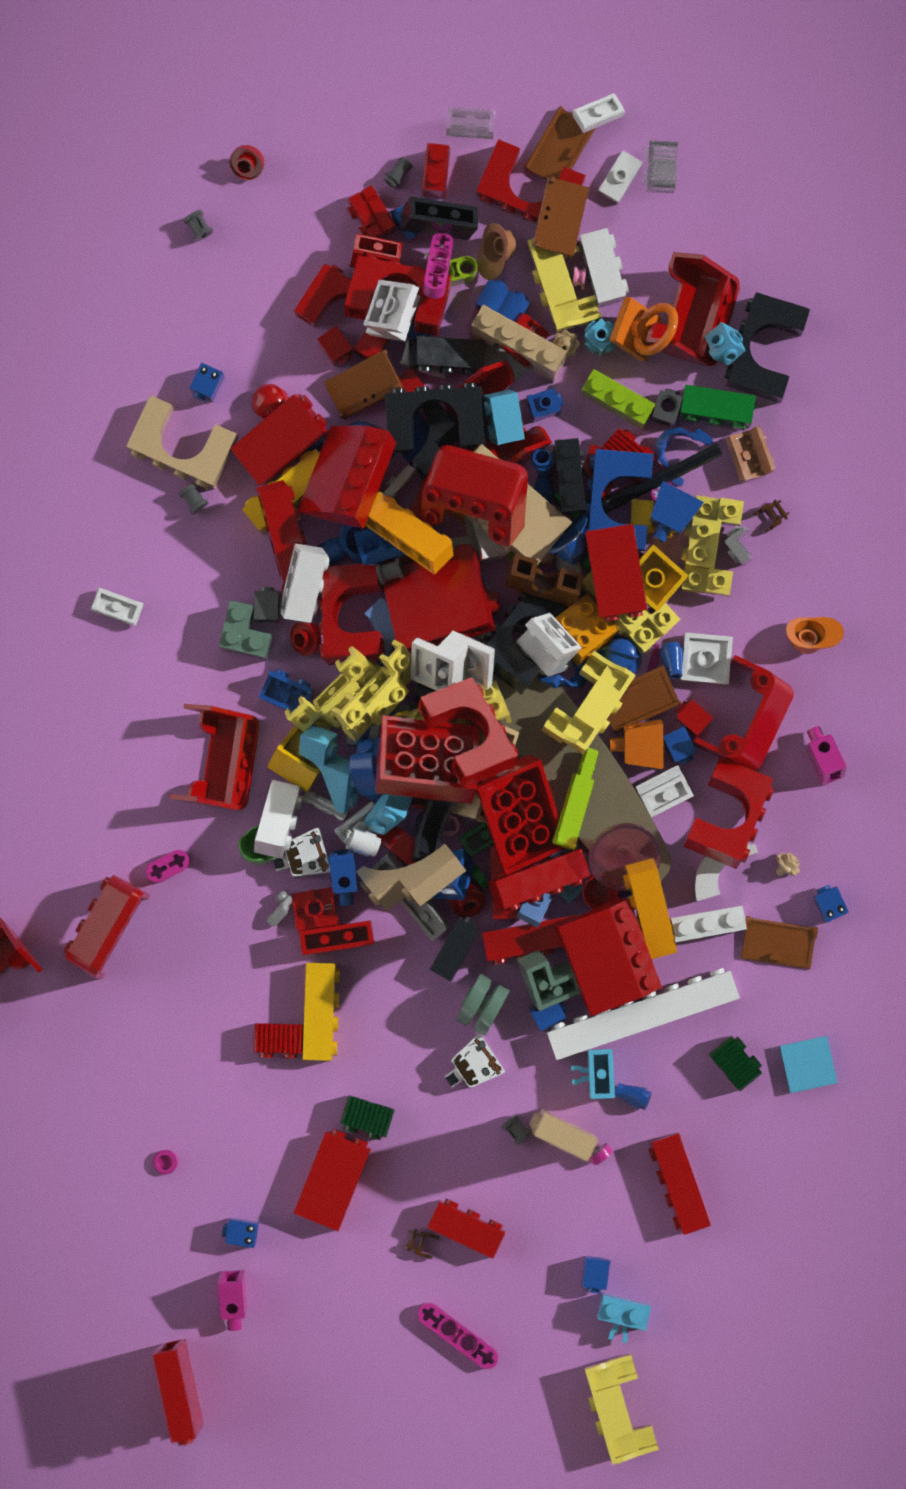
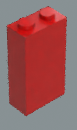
M293 394L230 448L259 486L267 485L328 433L326 420L319 413L316 415L311 408L313 406L312 402L305 395Z
M628 524L586 531L599 618H605V622L619 620V615L628 614L629 618L643 616V611L647 610L634 525Z
M332 1128L331 1132L326 1131L293 1214L339 1231L371 1148L367 1147L368 1142L356 1137L354 1141L344 1138L346 1133Z

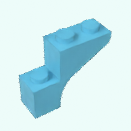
M312 724L301 734L299 755L309 759L319 768L335 809L339 813L345 814L351 807L357 804L359 798L357 788L352 781L350 773V760L337 755L338 734Z
M383 794L368 813L363 824L370 827L375 833L385 835L405 819L413 797Z

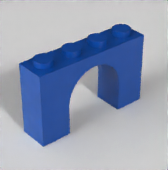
M596 449L595 455L590 456L589 469H594L593 479H588L587 493H592L591 503L586 502L585 515L590 517L589 527H584L585 536L586 531L628 525L617 523L606 515L601 503L603 491L612 481L620 478L651 480L653 454ZM634 525L638 551H645L647 526Z

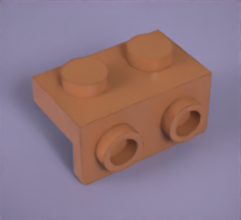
M760 426L725 438L740 483L764 477L775 471L774 460L769 453L766 437L762 433Z

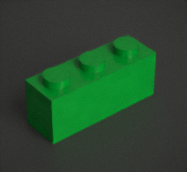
M685 384L679 417H684L685 421L692 423L703 420L708 421V425L711 426L728 424L731 425L732 429L745 430V427L750 428L752 424L756 396Z

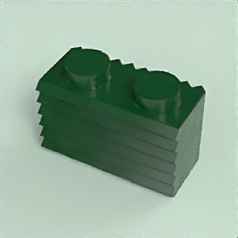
M481 823L459 838V841L471 858H474V855H478V852L482 853V850H486V847L490 848V844L494 845L487 823Z
M730 1035L710 1051L708 1055L735 1088L741 1092L762 1074L759 1069L762 1065L754 1055L749 1057L744 1049L747 1047L738 1036L734 1039Z
M348 1095L340 1124L344 1125V1130L357 1133L358 1129L368 1132L367 1137L381 1140V1137H387L395 1109Z

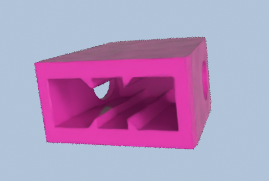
M820 726L809 729L807 734L811 742L808 743L807 750L822 786L843 778L847 766L832 735L824 736Z
M245 1270L220 1271L217 1283L220 1319L227 1320V1330H241V1319L245 1318L247 1311Z

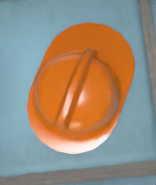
M800 617L789 622L786 634L791 641V645L797 651L803 654H813L819 649L830 648L839 644L843 639L844 629L833 618Z

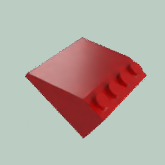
M330 426L299 505L298 512L364 529L396 446V441L390 432L370 426Z
M382 715L375 793L472 804L477 791V783L462 788L451 768L455 756L478 747L479 726L445 722L429 729L425 721L421 719Z
M531 755L516 760L515 767L491 776L477 785V793L504 875L513 873L566 849L552 843L559 822V815L541 759Z
M614 898L556 927L589 1016H594L643 998L662 988L629 898Z

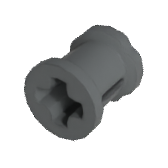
M197 210L184 218V223L188 224L191 228L195 241L203 240L213 233L212 227H208L203 218L204 213L202 210Z
M195 483L188 485L178 493L179 497H183L190 507L189 512L191 514L200 511L209 503L207 499H203Z
M396 558L395 562L385 565L381 563L376 564L377 575L382 585L392 579L406 578L405 568L400 558Z
M517 1113L500 1127L509 1133L514 1139L516 1146L532 1133L530 1129L527 1130L521 1123Z

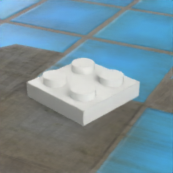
M685 632L682 660L683 676L680 681L729 685L733 637Z

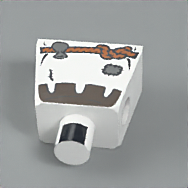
M315 828L292 839L289 851L285 850L286 854L283 855L282 859L273 858L276 872L290 868L293 877L331 873L330 863L319 828Z
M478 1034L451 1059L456 1068L446 1074L445 1078L452 1088L464 1080L469 1088H472L505 1073V1070L481 1034Z

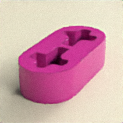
M175 850L150 863L146 870L147 877L155 883L164 882L185 871L190 865V858L186 852ZM178 854L180 857H185V860L182 862L184 866L174 865L170 867L169 864L175 861V855ZM154 866L158 868L166 866L168 868L161 873V878L157 876L152 877L151 875L154 872Z

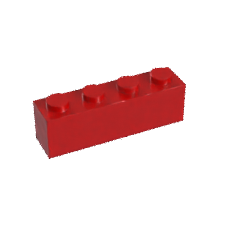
M281 480L257 487L256 492L279 577L286 583L295 543L305 545L307 541L304 531H300L298 527V522H301L298 509L293 508L292 500L295 499L291 485L287 486Z
M575 849L490 880L488 884L497 909H506V912L520 908L519 903L527 901L529 904L541 900V895L549 892V895L560 893L563 891L562 887L570 884L571 887L585 883L584 878L590 877L591 874L582 849Z
M577 915L541 921L538 928L531 924H525L482 933L487 962L492 961L493 965L507 963L506 958L516 956V959H519L537 950L543 956L555 954L554 949L561 947L564 949L556 927L577 917Z
M676 1132L650 1141L652 1147L648 1148L652 1162L657 1161L660 1170L656 1171L660 1185L665 1184L668 1191L667 1194H664L668 1208L673 1207L676 1214L675 1217H672L676 1231L681 1230L682 1234L686 1235L711 1226L680 1134Z

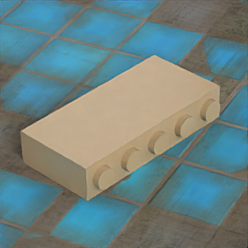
M482 444L472 451L497 458ZM528 484L525 527L510 547L500 546L507 552L511 550L514 554L536 559L539 564L572 522ZM465 515L471 521L475 519L481 524L480 529L488 535L489 521Z
M542 1108L540 1112H534L529 1123L534 1136L587 1162L599 1140L593 1133Z

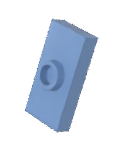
M548 892L541 895L542 899L529 904L527 901H524L516 918L538 928L554 895H549Z

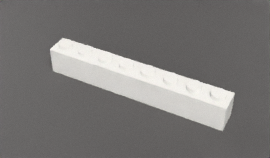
M724 968L710 972L711 977L702 980L701 976L687 980L688 985L679 988L677 983L665 987V993L656 995V992H653L643 997L641 1001L621 1005L620 1008L607 1010L594 1017L588 1018L587 1014L573 1018V1024L565 1026L564 1022L552 1025L550 1026L551 1031L547 1032L555 1059L559 1060L740 999L731 971L725 972Z

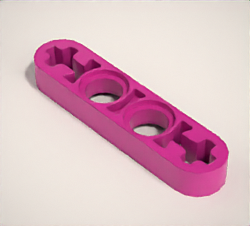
M446 233L433 235L423 292L427 297L433 299L443 297L446 290L453 248V238Z
M427 1302L420 1306L418 1318L422 1324L480 1367L491 1369L497 1364L498 1354L492 1346L434 1303ZM424 1308L426 1310L433 1308V1315L438 1319L440 1314L444 1316L439 1321L437 1328L432 1326L436 1323L432 1318L429 1317L427 1320L423 1318L424 1312L422 1311ZM444 1322H452L455 1325L453 1334L445 1335L442 1332L441 1326ZM465 1336H470L475 1341L474 1347L470 1350L463 1349L461 1346V1340ZM479 1343L483 1345L480 1348L485 1354L489 1351L493 1353L491 1356L493 1359L492 1363L487 1361L484 1364L482 1362L483 1357L479 1353H477L476 1357L471 1355L477 1350Z

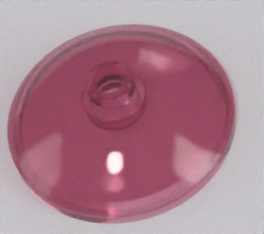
M622 823L611 826L600 833L591 845L589 851L591 872L596 880L607 888L620 891L631 890L626 889L623 875H627L625 865L653 858L657 868H659L661 861L660 845L653 833L641 825ZM622 847L625 848V850L622 852L618 851Z

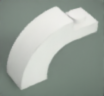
M748 843L749 856L757 854L756 845H749ZM706 856L704 857L694 878L693 891L695 902L720 895L718 877L725 864Z

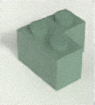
M230 600L219 642L221 650L267 660L273 637L271 634L250 629L254 616L253 605Z
M539 950L516 959L529 999L539 1011L581 993L571 965L567 961L550 968L548 960Z

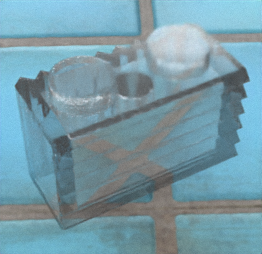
M449 106L447 110L446 136L493 139L495 111L493 109L485 111L484 108L476 110L475 108L466 109L465 107L456 108L455 106L452 108Z
M649 140L648 147H644L643 161L648 162L647 170H643L642 185H647L646 192L675 193L678 142Z

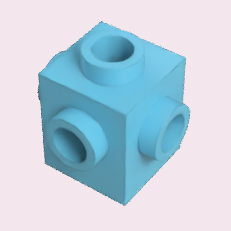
M602 318L597 323L592 321L584 330L586 332L583 340L585 347L591 353H596L599 357L605 352L609 354L617 346L609 341L614 325L610 321L605 322ZM601 331L606 337L601 339L597 334Z
M723 322L705 336L710 348L709 354L715 361L720 360L729 365L746 351L742 344L743 338L741 334Z

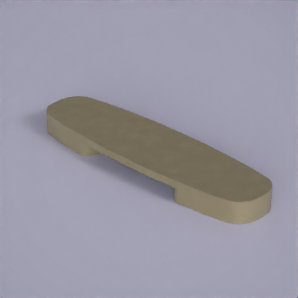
M514 644L515 647H516V649H517L524 657H526V658H527L528 660H530L532 663H534L535 665H537L531 658L525 656V655L521 652L519 645ZM541 672L537 674L522 695L493 673L492 682L497 681L512 720L508 724L505 718L498 722L519 732L515 746L521 758L531 755L541 759L556 809L561 815L572 774H577L582 754L563 741L559 743L541 731L556 707L570 717L574 716L578 707L560 685L558 688H552L541 683L538 680L539 675H544ZM597 734L589 745V748L599 752L591 778L595 781L578 838L604 871L612 876L623 890L631 892V889H626L623 875H627L625 865L653 858L658 868L660 881H662L671 867V855L634 787Z

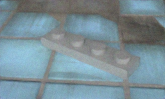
M390 851L371 868L374 870H394L403 868V866ZM407 897L400 901L432 942L451 927V924L430 899L422 906H419L414 899L410 902Z

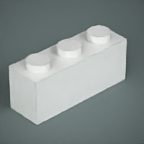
M608 228L580 235L579 243L592 290L596 297L597 307L600 308L623 302L626 293H629L626 279L622 280L619 272L623 268L620 257H615L613 248H616L614 235H609Z
M295 543L279 612L284 619L311 623L312 617L317 614L318 593L322 592L324 585L322 576L329 566V557H327L328 555L323 548Z
M272 780L255 839V853L282 859L284 850L289 851L292 837L288 835L290 830H295L298 817L294 816L295 810H300L303 796H299L300 786Z
M743 906L670 919L675 942L747 929Z

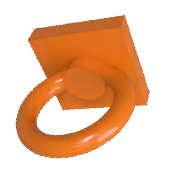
M624 297L609 341L639 361H647L650 355L662 351L673 339L678 327L677 311L668 303H658L650 308H646L632 297ZM665 312L669 317L666 332L658 342L650 345L645 342L648 330L653 323H661L662 318L657 314Z

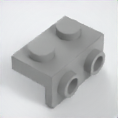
M736 526L726 534L729 537L725 540V543L730 548L728 554L735 563L747 564L753 559L739 540L750 531L745 526L742 528Z

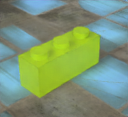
M593 369L581 390L582 396L640 429L644 428L656 405Z

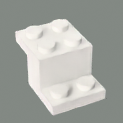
M379 280L364 325L367 327L366 333L375 337L405 341L420 296L417 295L419 288L413 284Z
M551 613L531 618L525 625L528 630L516 641L520 646L521 652L531 658L537 664L536 666L541 669L540 672L548 677L566 671L572 665L570 660L582 648Z
M452 631L438 647L420 638H416L412 642L410 679L438 691L472 677L476 684L488 690L492 685L495 649L455 631Z

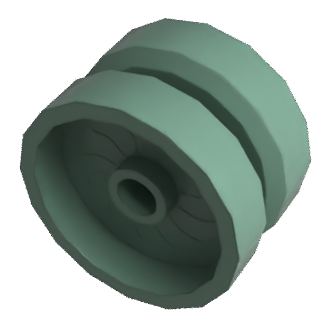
M480 974L475 985L470 987L460 1005L462 1009L456 1021L467 1026L476 1014L479 1018L474 1025V1031L486 1036L510 989L499 984L494 988L490 996L486 993L492 981L485 975Z

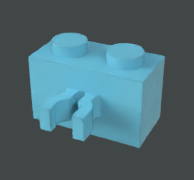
M505 390L483 395L484 402L482 404L484 416L487 418L488 426L485 427L488 440L500 445L525 439L517 392Z
M613 1049L587 1050L588 1067L583 1068L574 1065L571 1066V1071L579 1070L581 1073H588V1076H581L577 1080L572 1079V1084L589 1081L590 1099L615 1098Z
M602 1293L597 1318L614 1323L608 1335L610 1340H613L614 1333L618 1331L619 1325H622L621 1332L623 1337L621 1342L627 1343V1327L646 1331L651 1306L647 1303Z

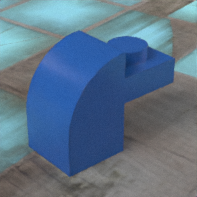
M380 738L358 740L356 754L350 755L352 781L362 796L379 794L375 793Z

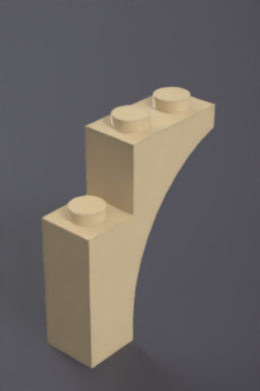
M444 844L426 858L403 868L374 870L362 866L356 873L362 879L358 883L366 894L371 891L368 896L376 906L381 904L388 911L405 897L410 902L414 899L419 906H422L466 870L447 845Z

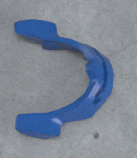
M680 427L665 430L658 437L655 444L657 459L665 468L670 467L665 456V448L677 436L690 437L692 440L700 441L707 446L713 443V439L699 428L695 432H689ZM678 477L672 480L671 482L678 486H682L684 483V479L682 477Z
M571 659L575 667V675L570 678V681L558 674L549 677L547 675H539L538 680L552 688H558L559 685L570 688L584 687L587 679L581 676L579 672L585 665L586 660L577 666Z

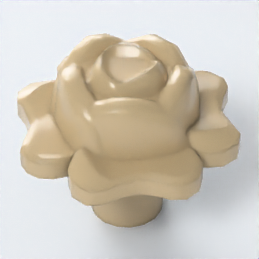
M567 330L555 333L552 342L567 351L566 358L569 355H576V349L580 346V342L576 340L577 335L569 333Z
M781 852L780 855L776 856L779 865L776 873L782 877L786 873L795 876L800 873L798 868L800 863L798 858L792 855V853L785 854Z

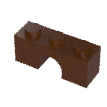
M515 553L508 564L503 586L567 606L574 604L580 595L584 574L562 567L555 573L544 572L537 568L538 560Z

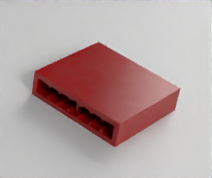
M471 544L456 546L453 549V557L435 575L416 561L411 560L409 564L404 565L405 579H392L383 585L395 639L404 644L410 654L412 642L416 638H420L438 647L452 631L471 638L495 630L478 555Z
M185 1338L163 1343L152 1354L171 1444L178 1442V1446L193 1443V1440L204 1425Z

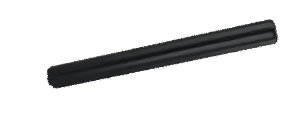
M714 444L652 475L651 480L644 479L602 500L604 512L608 513L632 501V499H636L660 487L663 481L668 483L722 456L719 445Z

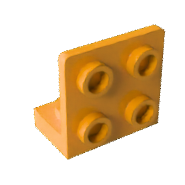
M588 594L555 618L582 647L572 658L577 666L587 660L593 651L597 652L612 640L618 631L611 621L605 622V618H599L598 606Z

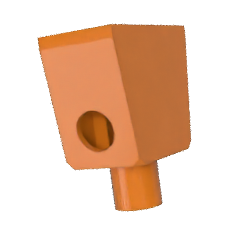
M662 720L624 726L623 738H609L610 752H623L626 764L663 769Z

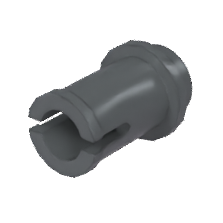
M401 157L393 169L385 173L384 181L392 188L400 186V181L412 169V164L407 159Z

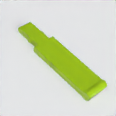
M588 747L585 753L582 754L577 774H572L557 829L552 840L553 844L572 851L576 848L595 781L591 778L599 754L597 750Z

